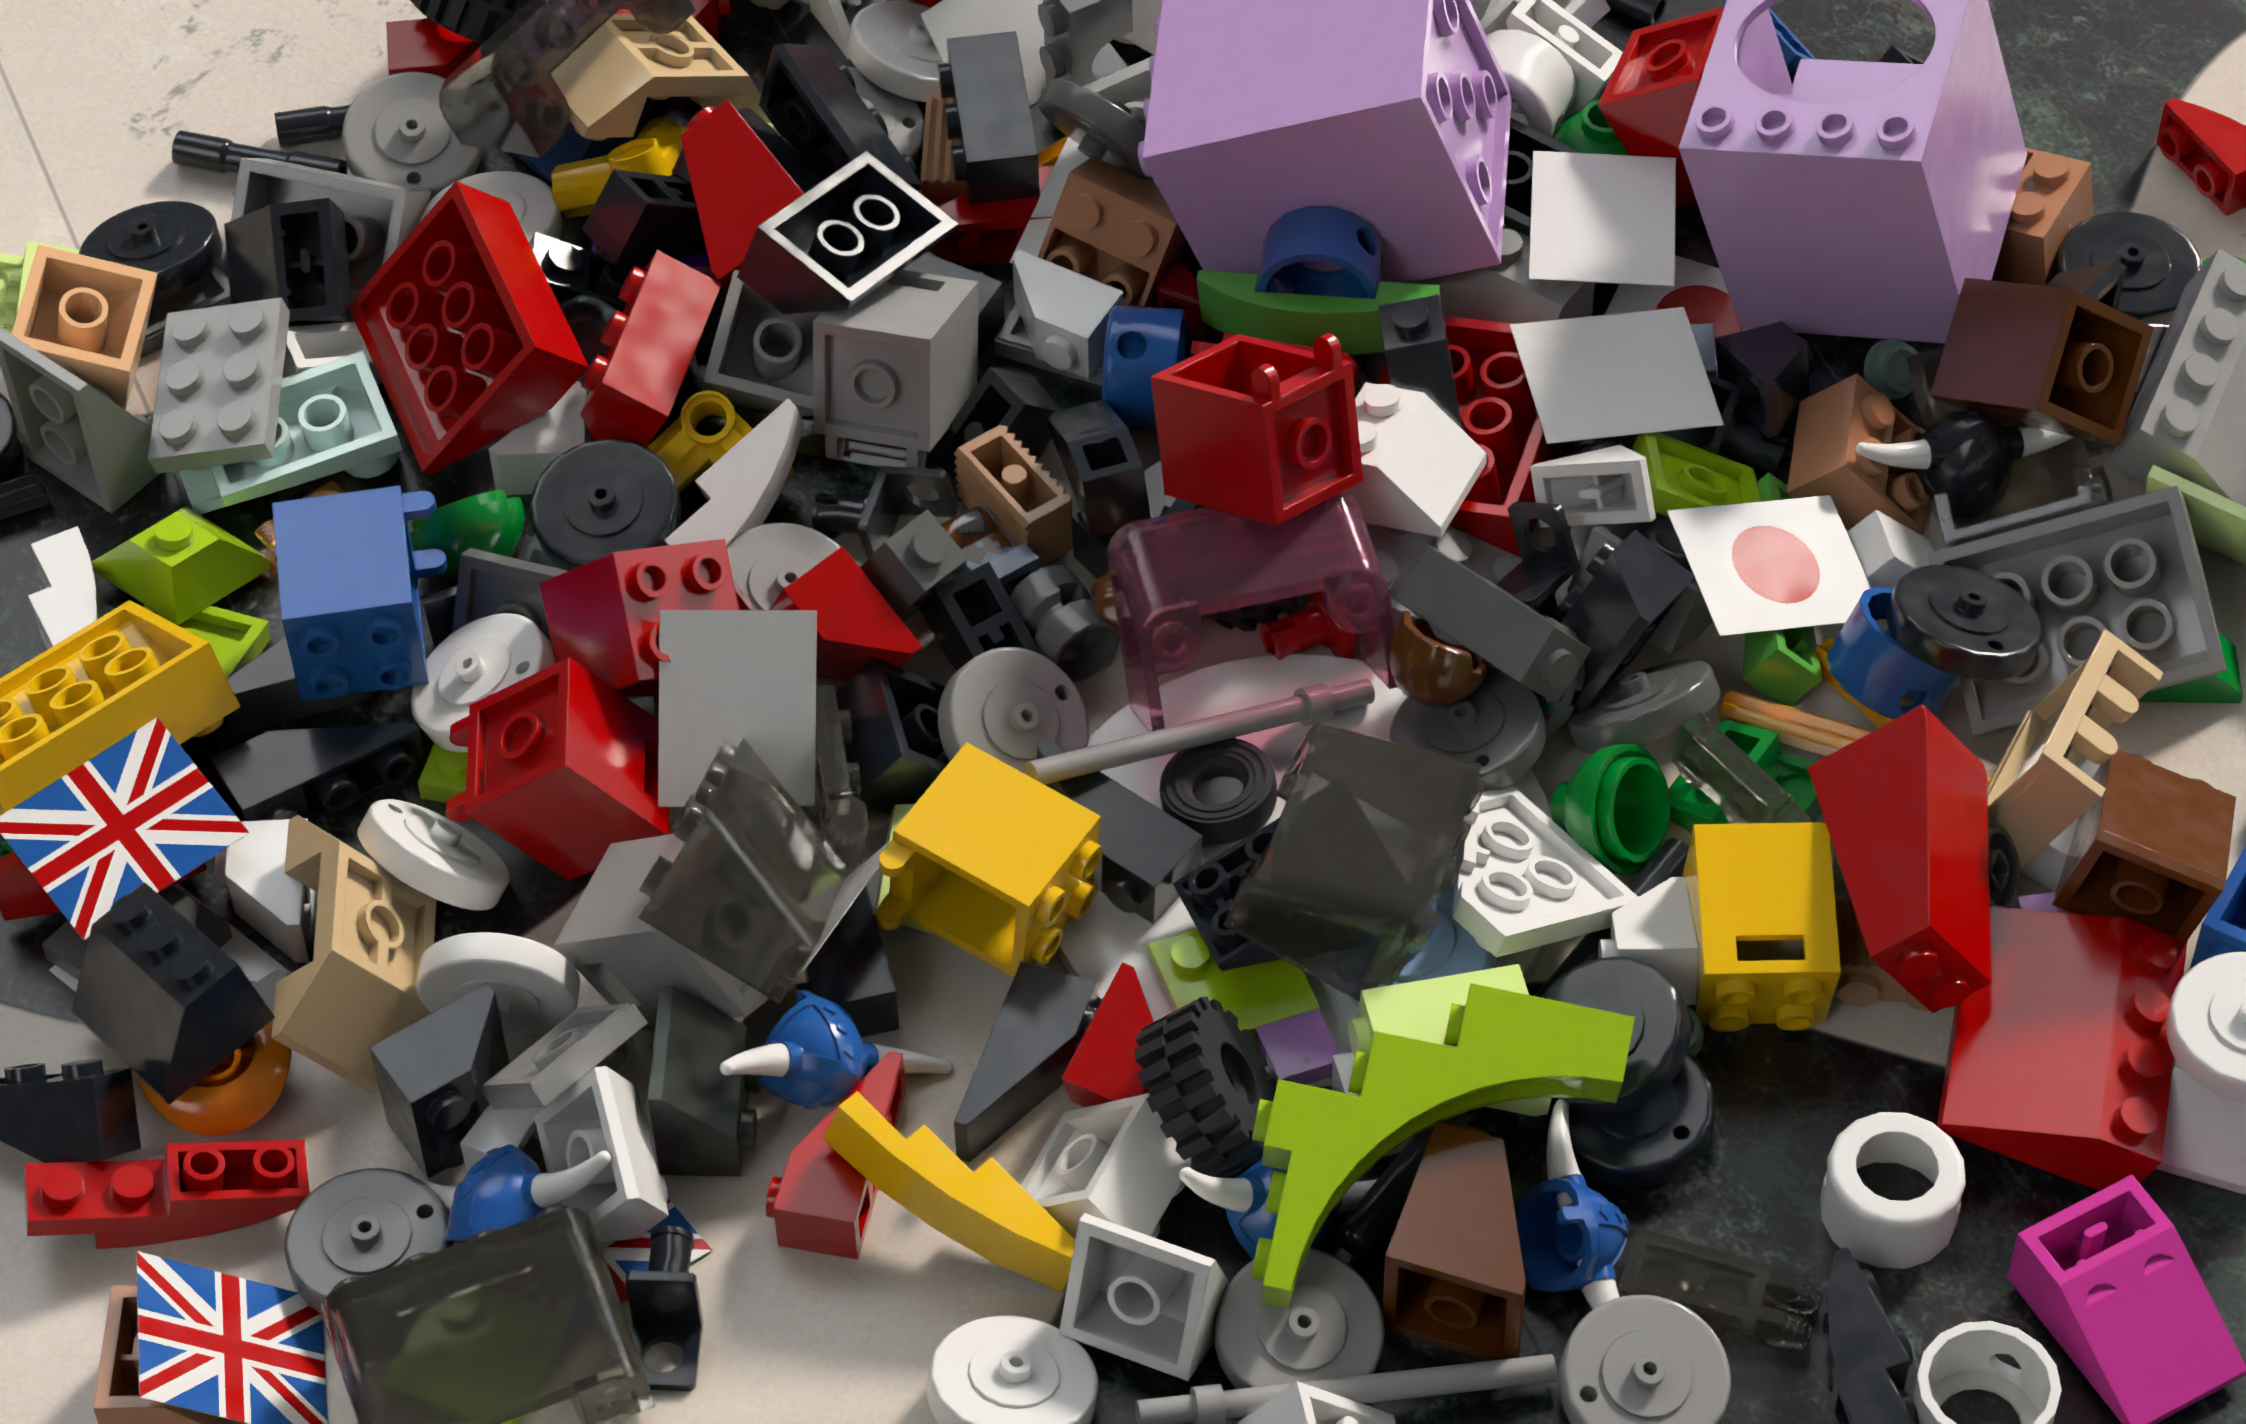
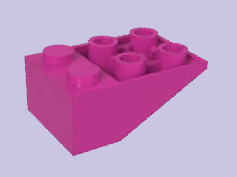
M2133 1175L2108 1186L2017 1234L2007 1279L2122 1424H2157L2246 1376V1364L2175 1226Z

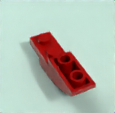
M2176 98L2166 101L2156 141L2163 155L2168 160L2174 162L2195 183L2198 191L2204 197L2209 198L2226 216L2246 208V126L2202 106Z
M305 1139L166 1144L165 1159L25 1163L24 1172L27 1236L95 1234L96 1249L153 1245L204 1237L246 1227L295 1210L310 1193Z

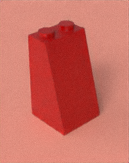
M1922 704L1807 768L1870 958L1933 1014L1943 1008L1962 1003L1970 994L1992 983L1987 773L1984 764Z

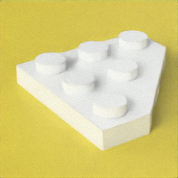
M1513 785L1502 790H1489L1467 796L1458 822L1452 917L1474 937L1476 943L1481 948L1491 952L1496 958L1610 928L1612 913L1638 898L1635 893L1590 853L1581 848L1572 837Z

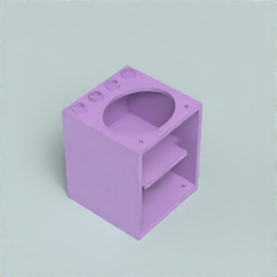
M1162 0L1161 13L1156 14L1154 20L1157 45L1155 55L1149 59L1152 84L1150 98H1146L1143 105L1146 130L1144 141L1139 142L1138 158L1144 175L1146 177H1153L1203 270L1258 274L1263 242L1270 226L1285 213L1306 206H1332L1352 212L1370 224L1382 243L1383 267L1381 281L1411 283L1501 264L1512 91L1470 0ZM1324 261L1299 262L1307 268L1320 272H1334L1344 269L1341 266ZM1274 277L1277 292L1286 293L1284 286Z
M1727 0L1679 145V151L1740 328L1753 329L1782 321L1795 333L1946 343L1964 279L1992 280L2027 157L1988 0H1910L1928 14L1935 26L1934 46L1923 64L1800 59L1793 85L1769 12L1770 7L1783 0Z

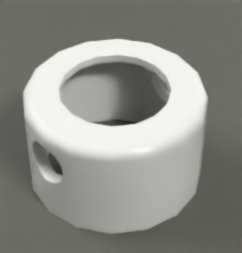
M1518 29L1497 30L1486 35L1512 91V99L1518 103L1525 113L1524 115L1511 110V118L1552 138L1553 131L1564 121L1576 103L1577 83L1571 66L1555 47L1539 36Z
M1879 1112L1855 1120L1836 1137L1827 1158V1172L1823 1180L1821 1192V1218L1832 1241L1841 1249L1848 1247L1854 1259L1877 1268L1906 1269L1930 1261L1948 1246L1956 1228L1961 1208V1196L1966 1185L1964 1159L1950 1136L1934 1123L1908 1113ZM1874 1162L1898 1163L1919 1171L1934 1183V1187L1923 1196L1909 1201L1889 1200L1874 1194L1861 1181L1857 1168Z
M1993 1321L1966 1322L1940 1333L1923 1352L1912 1401L1918 1412L1919 1424H1957L1945 1416L1940 1407L1950 1396L1958 1392L1982 1389L1996 1393L2007 1400L2019 1415L2020 1424H2053L2062 1389L2057 1365L2041 1343L2019 1328ZM1995 1354H2008L2019 1363L2021 1369L2003 1363L1997 1359Z

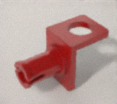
M1344 560L1324 567L1322 572L1313 571L1309 573V579L1316 586L1309 596L1306 595L1304 611L1272 623L1268 622L1261 625V638L1267 653L1271 652L1270 655H1275L1279 661L1288 655L1322 643L1325 647H1329L1335 657L1354 659L1356 631L1341 608L1346 603L1331 597L1333 593L1331 589L1337 582Z

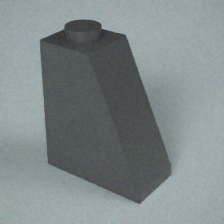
M926 510L887 539L860 568L904 623L920 611V606L936 588L960 577L969 558L931 512Z
M1422 540L1387 593L1393 600L1519 683L1556 704L1568 685L1575 679L1579 668L1592 650L1493 582Z

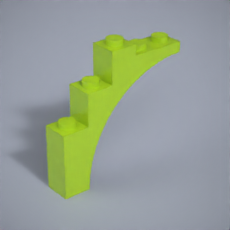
M1470 983L1466 1006L1452 1003L1444 1044L1457 1046V1048L1374 1031L1370 1053L1356 1051L1348 1092L1361 1094V1096L1278 1079L1274 1100L1260 1099L1252 1140L1264 1142L1262 1165L1287 1170V1173L1273 1171L1265 1212L1278 1214L1273 1240L1259 1237L1251 1273V1279L1264 1281L1261 1304L1289 1309L1298 1274L1311 1244L1334 1207L1351 1186L1378 1160L1407 1139L1435 1125L1437 1120L1444 1121L1473 1109L1502 1102L1542 1097L1583 1098L1616 1103L1623 1083L1635 1017Z

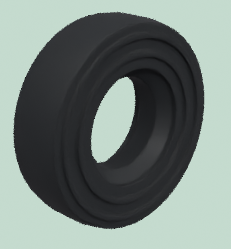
M1237 738L1177 752L1169 760L1162 772L1159 789L1163 811L1203 835L1202 843L1205 844L1235 842L1255 833L1271 817L1276 806L1278 791L1274 769L1265 753L1257 746ZM1233 777L1243 784L1240 795L1226 803L1205 804L1199 802L1194 797V791L1197 786L1211 778Z

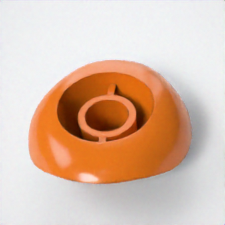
M271 1020L170 1105L138 1076L137 1079L143 1094L151 1105L162 1116L179 1128L190 1133L205 1136L232 1134L252 1126L262 1119L274 1106L289 1073L292 1049L271 1038L273 1022Z

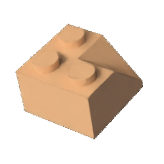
M38 245L11 334L91 387L96 386L102 389L113 402L126 410L140 361L158 273Z

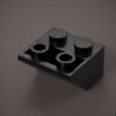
M330 198L271 204L224 224L231 304L282 297L290 311L288 326L354 322L348 304L352 301L344 212Z

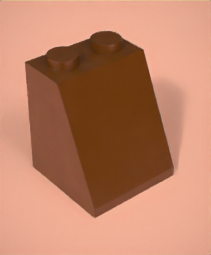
M1965 278L1930 396L1958 408L1982 409L1983 412L1998 420L2119 446L2154 327L2073 289Z
M2118 750L2108 761L2099 766L2092 777L2106 790L2102 798L2078 819L2052 905L2075 914L2128 918L2188 941L2223 892L2227 877L2236 797L2215 789L2203 780L2188 778L2153 764L2141 755Z
M1437 1120L1385 1255L1382 1313L1385 1331L1486 1361L1519 1358L1526 1281L1504 1139L1490 1136L1474 1126H1455Z

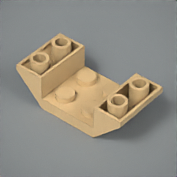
M594 14L531 62L526 73L542 90L546 99L554 104L573 124L575 131L590 140L603 141L607 137H633L647 97L655 100H667L669 97H689L703 109L709 106L717 108L726 100H729L736 110L748 107L756 112L766 123H771L759 106L761 95L750 76L690 14Z
M297 815L288 822L284 873L318 893L314 954L312 962L276 982L273 1010L275 1018L272 1022L271 1038L367 1092L373 1093L379 1089L370 1047L424 1018L428 1012V1009L417 996L416 982L421 956L426 949L434 944L436 899L405 884L386 871L376 861Z

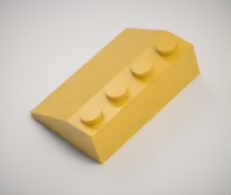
M128 600L0 678V816L157 717L179 745L191 737H201L216 730L223 723V717L241 706L210 643Z

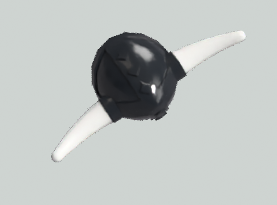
M1961 407L1957 411L1948 413L1938 423L1929 427L1919 440L1894 444L1860 442L1856 446V452L1865 458L1881 464L1916 469L1925 493L1937 507L1954 517L1973 519L1991 512L2003 499L2012 476L2014 460H2020L2022 457L2047 450L2074 437L2033 427H2005L1998 419L1983 412L1982 409Z

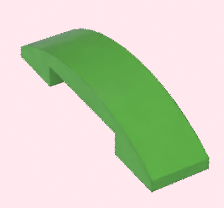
M1198 270L1196 278L1202 321L1223 333L1241 334L1313 347V342L1316 338L1326 333H1331L1339 340L1341 352H1346L1349 355L1385 352L1379 305L1435 295L1440 296V285L1379 281L1376 298L1368 299L1256 291L1258 274Z

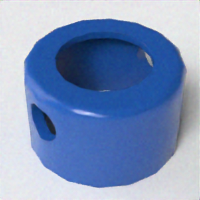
M1306 206L1287 212L1270 226L1263 242L1256 291L1278 293L1274 282L1275 277L1284 286L1286 293L1375 299L1383 267L1381 240L1370 224L1349 211L1332 206ZM1324 261L1341 266L1344 269L1334 272H1320L1307 268L1299 262Z
M1116 305L1110 312L1104 347L1102 400H1105L1128 428L1157 430L1151 376L1185 360L1186 314L1184 309Z
M1874 587L1865 590L1826 656L1830 673L1842 689L1855 700L1882 716L1895 720L1923 704L1937 717L1961 677L1938 670L1919 660L1899 643L1889 627L1887 632H1884L1876 623L1878 619L1886 620V607L1893 588ZM1911 691L1915 703L1909 706L1900 705L1901 698Z

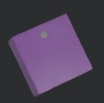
M1319 1008L1255 1028V1041L1268 1064L1267 1067L1276 1084L1278 1079L1306 1085L1332 1076L1333 1055L1340 1053Z

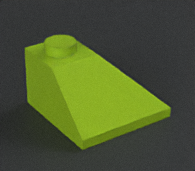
M187 506L92 561L95 573L176 625L183 623L271 569L269 558Z

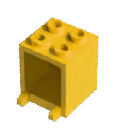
M966 742L893 830L892 840L879 855V870L884 875L890 877L889 893L876 909L877 925L884 930H894L908 918L1013 978L1020 962L1032 965L1039 962L1045 965L1057 951L1065 926L1073 917L1078 920L1082 919L1096 899L1099 887L1093 883L1094 873L1103 854V847L1098 845L1101 816Z
M1826 822L1695 824L1682 877L1686 878L1699 946L1696 1005H1691V1008L1697 1014L1701 1024L1709 1025L1711 1029L1716 1031L1732 1032L1742 1030L1748 1027L1749 1024L1776 1023L1780 1029L1797 1031L1811 1028L1816 1023H1825L1841 973L1831 844ZM1802 940L1804 960L1738 961L1736 941Z

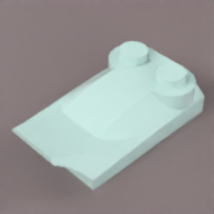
M362 350L282 379L273 458L180 470L179 474L193 511L202 515L343 470L359 478L379 476L389 471L397 462L400 454L399 451H402V447Z

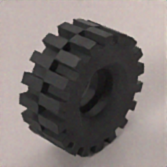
M1200 997L1142 1028V1032L1138 1033L1135 1039L1139 1048L1134 1050L1135 1061L1143 1067V1070L1137 1072L1141 1086L1148 1088L1151 1097L1146 1100L1152 1113L1157 1111L1163 1123L1160 1125V1128L1166 1138L1173 1137L1176 1141L1175 1151L1183 1160L1191 1158L1193 1170L1217 1178H1226L1263 1158L1264 1142L1252 1140L1254 1124L1260 1099L1273 1101L1277 1084L1275 1079L1269 1078L1264 1067L1268 1066L1262 1052L1257 1054L1252 1047L1254 1041L1247 1029L1241 1031L1238 1028V1018L1230 1010L1224 1012L1222 1003L1215 999L1209 1001L1208 997Z

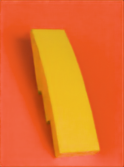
M858 1091L838 1106L822 1139L875 1187L933 1229L996 1265L1061 1293L1067 1288L1075 1239L992 1157L972 1172L925 1124L905 1139Z

